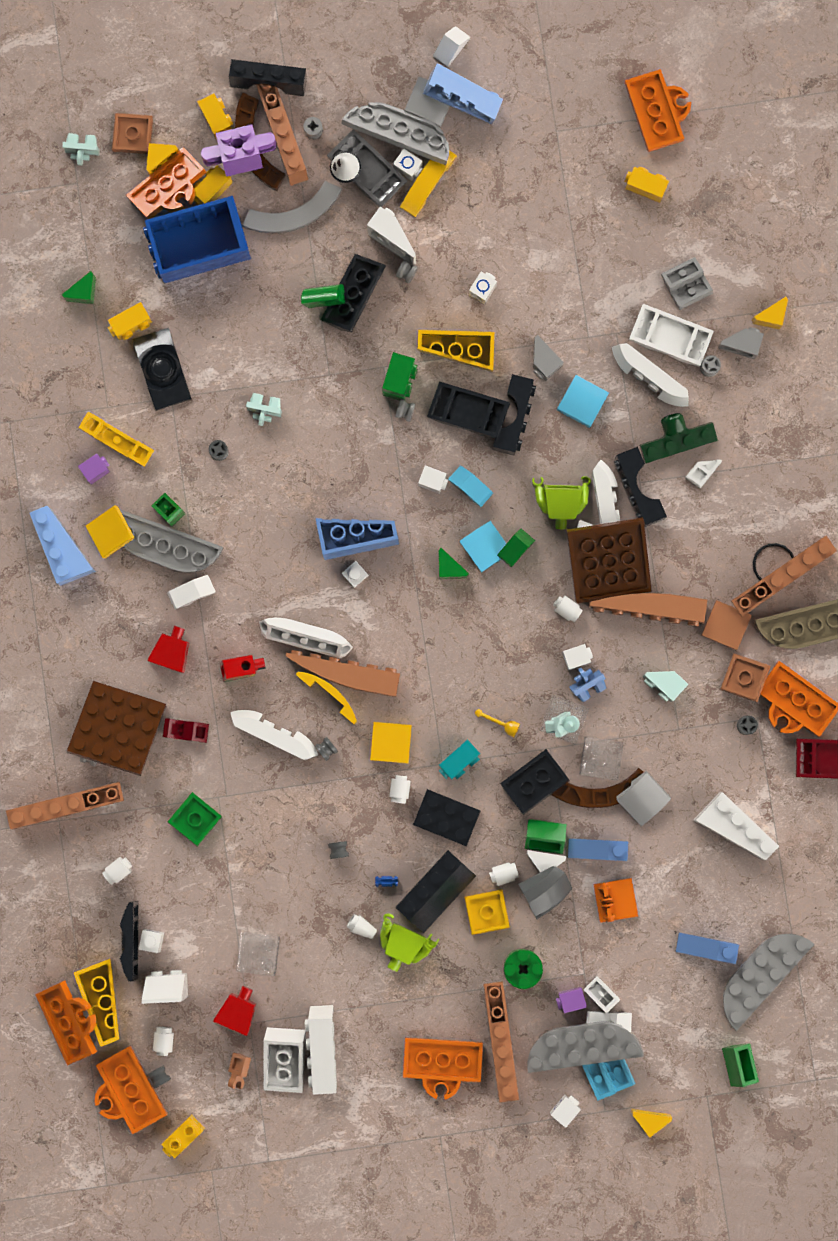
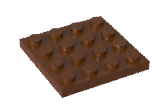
M643 517L566 530L576 603L652 592Z
M93 681L67 748V753L141 776L166 709V704Z

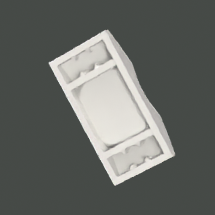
M643 304L629 340L647 349L666 354L678 361L700 367L714 331Z

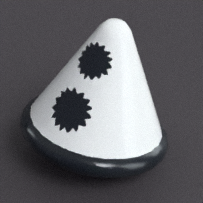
M346 151L336 154L330 162L331 175L342 183L353 182L361 172L360 160L351 152Z

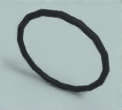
M770 543L761 547L755 553L753 559V571L756 577L762 580L756 571L755 562L758 554L763 549L769 546H778L789 552L791 558H794L793 553L786 546L778 543Z

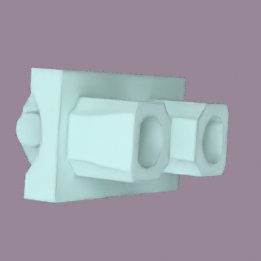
M68 133L66 142H63L62 146L65 148V153H71V159L77 160V165H82L83 160L90 161V155L99 156L100 150L97 146L95 135H86L84 144L79 143L78 134Z
M253 393L250 402L247 401L246 408L248 411L260 413H253L252 419L259 420L258 425L263 426L264 421H272V417L265 416L266 414L281 417L280 398L270 397L269 405L267 406L262 405L263 395Z
M564 712L553 717L551 720L545 721L546 733H555V737H562L569 732L577 731L580 727V722L577 717L570 715V712Z

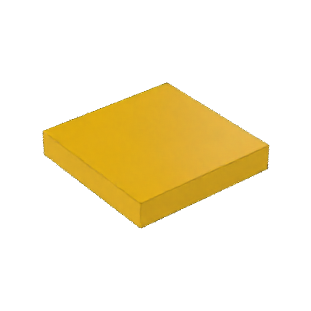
M115 505L86 525L102 558L109 557L134 539L121 511Z
M373 722L370 760L409 764L412 725Z
M502 889L464 897L472 935L510 928Z

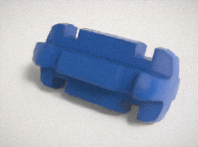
M376 876L375 886L392 887V885H395L397 887L398 877L381 876L379 878Z

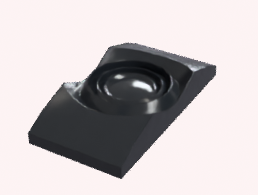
M169 328L133 339L155 410L191 400V394Z
M439 381L427 417L448 426L498 439L510 402Z
M139 901L128 903L120 923L122 929V954L119 959L128 982L138 979Z

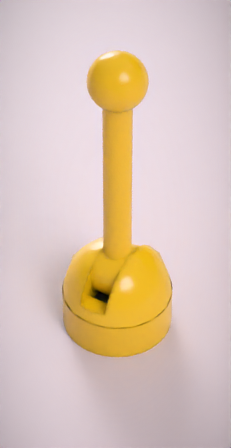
M480 709L475 711L477 717L482 716L503 726L506 734L513 738L515 737L520 723L515 721L504 723L482 713Z

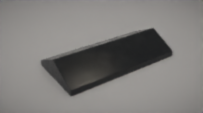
M354 254L339 283L344 285L345 304L327 306L321 321L341 331L352 333L386 265Z

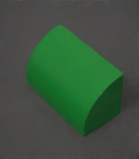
M337 284L306 288L302 292L301 304L308 308L345 304L344 285Z
M528 819L524 849L563 854L567 824Z
M750 1043L722 1048L731 1087H745L759 1082Z

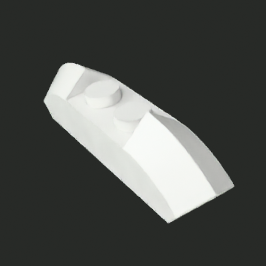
M628 343L612 347L617 364L626 374L630 371L634 372V377L640 381L644 380L649 384L648 387L652 391L661 393L658 398L663 402L674 406H688V390Z
M600 460L591 473L600 524L620 521L619 510H615L614 503L617 502L616 492L612 491V488L618 487L617 481L607 464Z
M268 618L259 621L261 634L266 639L336 658L345 657L353 648L341 635L327 629L285 618Z
M252 710L231 712L234 726L303 760L319 755L313 743L299 731L296 732L294 737H291L292 732L281 728L279 731L273 728L275 724L265 719L263 722H260L263 714Z

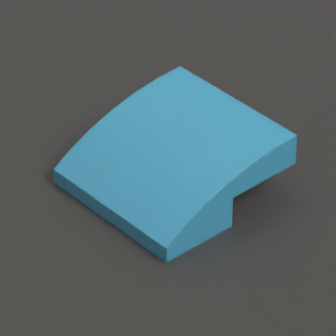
M575 375L557 411L590 428L609 392Z
M491 521L459 541L481 573L502 560L497 555L507 544Z
M625 1059L582 1065L597 1100L611 1096L635 1084Z

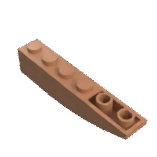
M257 84L256 87L271 131L275 136L277 148L290 185L308 180L307 171L277 87L268 84Z
M824 536L734 598L731 602L740 615L744 616L837 552L836 548L829 538Z
M657 593L629 594L592 601L589 603L588 608H593V612L599 613L609 610L612 611L611 614L623 616V613L631 614L630 617L642 618V615L650 616V620L661 621V618L669 619V623L675 624L685 621L688 622L689 626L699 627V624L705 622L707 599Z
M291 650V653L286 652V657L291 661L336 684L392 697L397 695L400 673H397V669L386 667L384 671L379 670L378 666L371 664L362 667L359 666V662L348 660L346 664L341 663L340 659L334 657L324 660L321 659V655L310 653V657L303 656L301 651Z
M120 782L6 810L10 829H17L124 801Z
M503 981L484 984L499 1102L519 1100Z

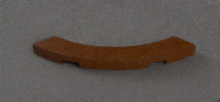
M242 92L236 109L235 128L253 125L254 129V119L260 102L259 99ZM260 154L263 168L252 170V173L265 185L278 191L285 173L274 167L263 154Z
M638 768L622 782L600 789L582 788L567 782L551 795L565 803L579 807H610L620 804L616 796L630 787L631 782L644 772Z

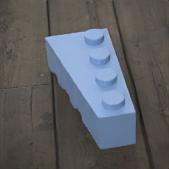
M438 63L431 72L423 92L424 95L490 124L495 120L503 101L497 93L489 92Z
M45 506L30 512L31 519L58 585L62 586L96 572L50 507Z

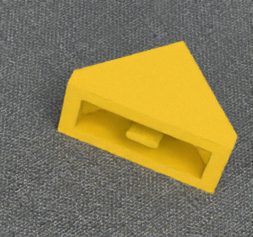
M149 143L147 158L148 174L151 175L179 151L177 146Z
M787 297L754 316L752 319L753 324L780 330L785 317Z
M631 1109L632 1115L649 1138L672 1121L670 1114Z

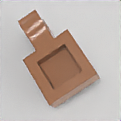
M233 1052L228 1072L232 1073L228 1081V1087L235 1089L236 1086V1088L243 1089L244 1080L242 1077L247 1076L251 1061L250 1057Z

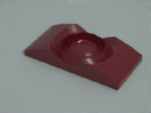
M796 739V777L838 779V740Z

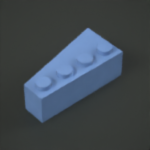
M315 518L324 560L399 545L395 521L323 520L322 518Z

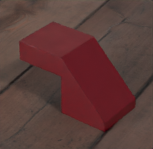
M165 718L162 737L207 743L209 724Z

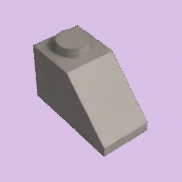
M745 328L722 340L719 349L755 359L764 334L760 333V330L756 328Z
M537 335L534 339L533 368L535 370L533 372L539 379L543 378L547 381L563 366L564 362Z

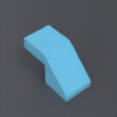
M461 465L448 479L480 507L493 494L484 483Z

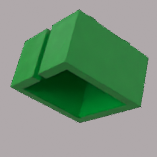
M393 352L382 386L383 396L399 401L410 397L412 391V383L410 382L411 379L415 380L418 371L415 358Z

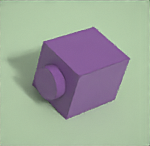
M95 454L78 466L91 485L110 472L107 468L110 464L104 456L100 458L98 454Z
M581 987L558 993L559 998H556L558 1009H562L564 1013L587 1008Z

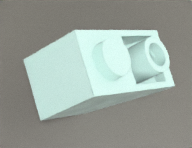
M675 671L647 672L643 675L645 678L644 682L651 689L655 687L660 692L658 695L666 702L668 700L673 702L688 686V683Z

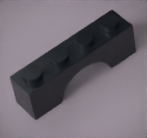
M231 59L229 83L232 88L249 90L253 85L268 84L281 89L288 95L304 96L307 82L306 68Z
M512 374L507 396L516 405L517 417L512 424L501 428L498 439H495L494 451L515 456L516 451L520 452L522 440H519L520 433H525L527 422H524L525 414L529 415L532 404L528 403L530 396L534 397L536 386L533 385L534 379Z
M638 446L616 455L614 466L617 472L620 471L623 476L621 482L624 489H628L630 493L628 499L631 506H635L638 512L635 514L636 518L643 517L645 527L665 520L667 515L660 499L648 498L638 488L637 475L645 465Z

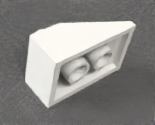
M379 207L367 224L368 235L403 260L408 261L410 265H416V254L394 212L388 208L383 209Z
M172 970L170 974H163V971H153L151 975L146 976L142 1004L182 1002L188 997L187 973H182V970Z
M267 1027L264 1037V1090L303 1092L306 1048L305 1030Z

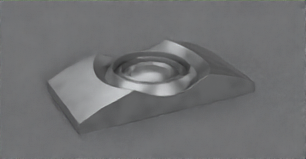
M354 129L327 155L332 160L340 152L347 151L355 154L360 160L361 172L353 183L379 207H382L407 182Z

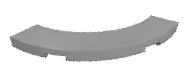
M324 181L322 187L312 199L304 205L287 212L263 213L249 209L242 227L261 233H285L301 229L318 220L320 216L329 210L338 199L342 188Z

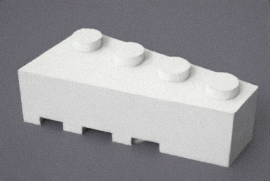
M719 792L693 820L762 860H767L779 847L723 792Z
M333 1005L310 1006L309 1018L305 1020V1031H309V1038H306V1049L310 1050L311 1056L307 1057V1067L311 1069L312 1076H308L309 1088H312L313 1094H333L337 1091L336 1060L334 1058L335 1041H333L334 1022H332Z

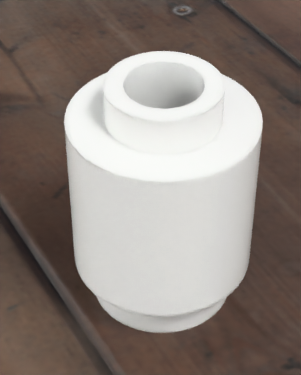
M559 596L553 604L556 607L554 609L556 613L572 622H575L583 611L579 608L580 605L567 596L563 598Z
M396 775L395 779L391 778L389 795L391 802L406 804V799L409 798L411 782L407 780V776Z
M119 857L107 866L102 874L113 885L132 872L130 869L132 865L127 858L122 859Z
M508 862L492 867L493 872H489L492 883H497V886L513 882L516 878H519L515 863L510 864Z
M171 1027L156 1028L153 1041V1051L156 1052V1055L168 1056V1052H172L174 1033Z

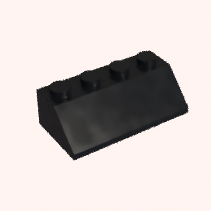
M447 850L395 908L425 933L476 875Z

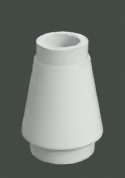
M354 914L347 925L350 932L372 939L377 931L361 915L357 916Z

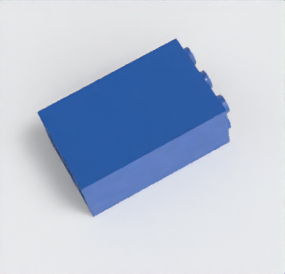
M233 196L145 220L144 234L148 243H151V245H148L150 255L153 261H156V263H153L158 279L162 278L164 284L251 259Z

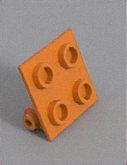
M632 878L593 884L600 923L638 917Z

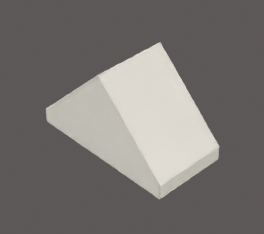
M455 26L444 34L433 57L446 67H449L470 37Z
M527 850L526 853L539 872L552 866L557 867L566 860V856L531 850Z
M598 976L584 989L606 1013L620 1001Z

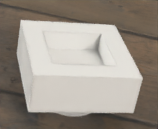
M357 561L342 572V575L354 588L369 576Z

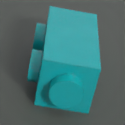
M467 739L439 764L441 767L439 772L445 779L448 777L451 780L454 777L459 779L465 773L463 769L467 765L472 767L480 760L478 756L481 753Z

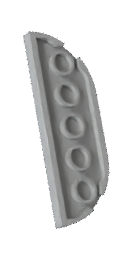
M377 102L368 103V105L359 108L356 106L342 119V125L443 165L447 164L449 143L446 141L443 131L429 120L394 106Z
M120 510L134 536V539L123 547L139 558L178 572L192 573L212 565L224 549L222 546Z
M796 934L772 936L762 942L728 980L723 993L726 1018L736 1031L815 945L814 943Z
M613 1022L587 1023L555 1028L544 1033L535 1042L530 1051L527 1069L528 1073L644 1057V1052L636 1036L621 1025Z

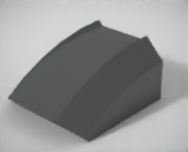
M552 866L518 884L536 920L553 910L573 889L565 872L556 866Z

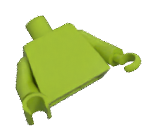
M541 477L540 484H536L534 478L532 479L536 502L541 511L548 515L549 519H556V529H566L567 519H576V516L581 514L588 504V486L591 484L589 477H581V480H588V483H583L582 486L544 485V488L543 477Z
M387 913L383 916L384 922L380 932L381 947L385 950V954L391 957L387 968L398 972L402 962L408 965L418 963L427 957L439 942V938L437 941L431 940L433 934H429L427 938L394 922L392 925L391 920L386 918L394 919L392 914Z

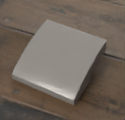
M418 77L404 111L429 120L441 128L450 106L424 95L423 92L428 80Z
M695 257L661 274L679 310L713 294V289L705 278L704 271Z
M647 771L634 779L630 787L616 796L617 801L641 826L654 817L671 799L668 793Z

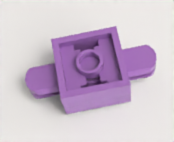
M247 125L216 133L218 145L203 148L201 156L203 163L208 167L223 163L227 177L263 168L260 154L275 151L277 143L273 133L268 132L255 136L253 125Z

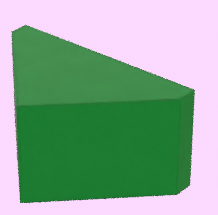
M90 271L61 295L67 302L93 304L96 284L95 275Z
M166 493L151 505L172 527L186 514Z
M521 528L511 537L497 556L512 568L536 540Z
M439 549V579H463L469 576V573L445 550Z

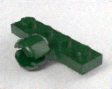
M674 413L665 416L661 420L664 436L640 444L644 463L647 464L718 441L713 422L688 429L683 415Z

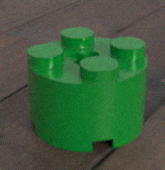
M521 948L513 950L507 955L504 960L503 971L507 981L512 986L519 989H528L540 981L543 974V965L536 953L532 950ZM520 964L523 966L525 964L528 965L526 967V969L528 970L526 973H519L520 969L518 966Z

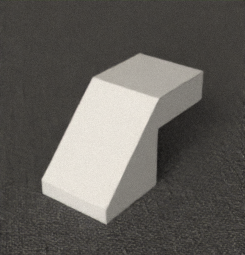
M206 575L172 589L167 594L176 610L188 606L200 598L212 595L216 591L209 576Z
M587 1011V1023L613 1022L631 1032L632 1013Z

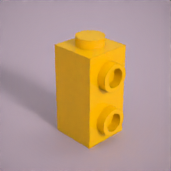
M213 93L197 101L216 140V133L232 129L233 121L229 114L225 115L223 111L225 106L221 98L217 99Z
M217 165L215 168H210L205 174L206 177L193 186L196 195L194 202L197 205L217 200L233 183L230 176L226 177L225 171Z
M634 167L632 172L628 171L624 182L627 183L626 190L660 203L669 180H666V177L663 175L649 173L646 168Z
M139 302L109 319L110 326L107 328L113 337L117 336L119 341L121 339L127 340L137 330L143 331L147 329L152 321L142 303Z
M191 1114L161 1144L163 1146L162 1150L168 1157L172 1156L175 1159L204 1131V1126Z

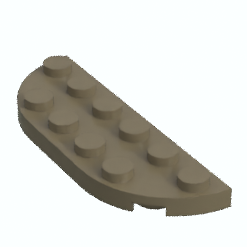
M838 599L756 619L754 623L763 638L769 643L784 649H799L838 639Z

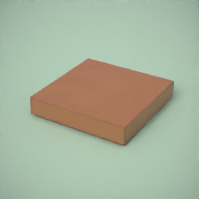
M115 113L112 151L148 154L149 143H151L153 116Z
M716 600L701 636L737 651L752 615L747 613L741 616L736 608Z
M733 654L721 690L758 702L771 666Z

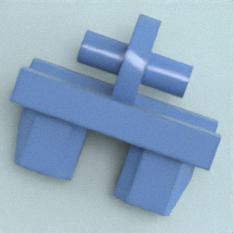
M579 668L577 670L580 675L574 678L576 683L569 686L571 692L584 702L591 697L588 692L589 688L594 687L597 693L606 689L604 682L606 678L600 670L592 672L591 669H588L584 672L582 668Z

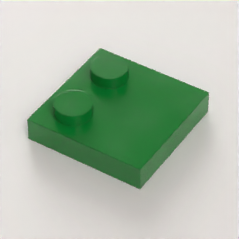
M192 792L167 823L198 847L222 816Z

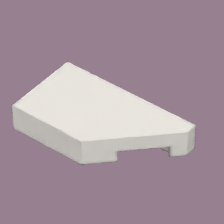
M722 460L697 462L685 478L701 489Z

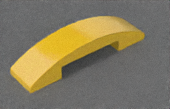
M449 150L446 165L429 160L410 188L400 208L416 218L425 205L427 198L445 171H448L457 155Z
M89 411L78 427L143 467L146 466L154 452L153 449L119 431Z
M297 672L295 674L310 688L315 683H318L344 706L340 713L354 725L357 723L351 706L335 687L312 674Z

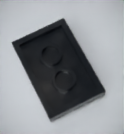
M545 749L500 784L524 815L570 780L548 750Z
M427 789L413 825L467 847L481 810Z

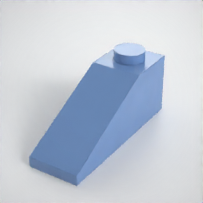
M569 838L568 858L628 861V841Z
M679 932L675 952L736 964L739 944Z

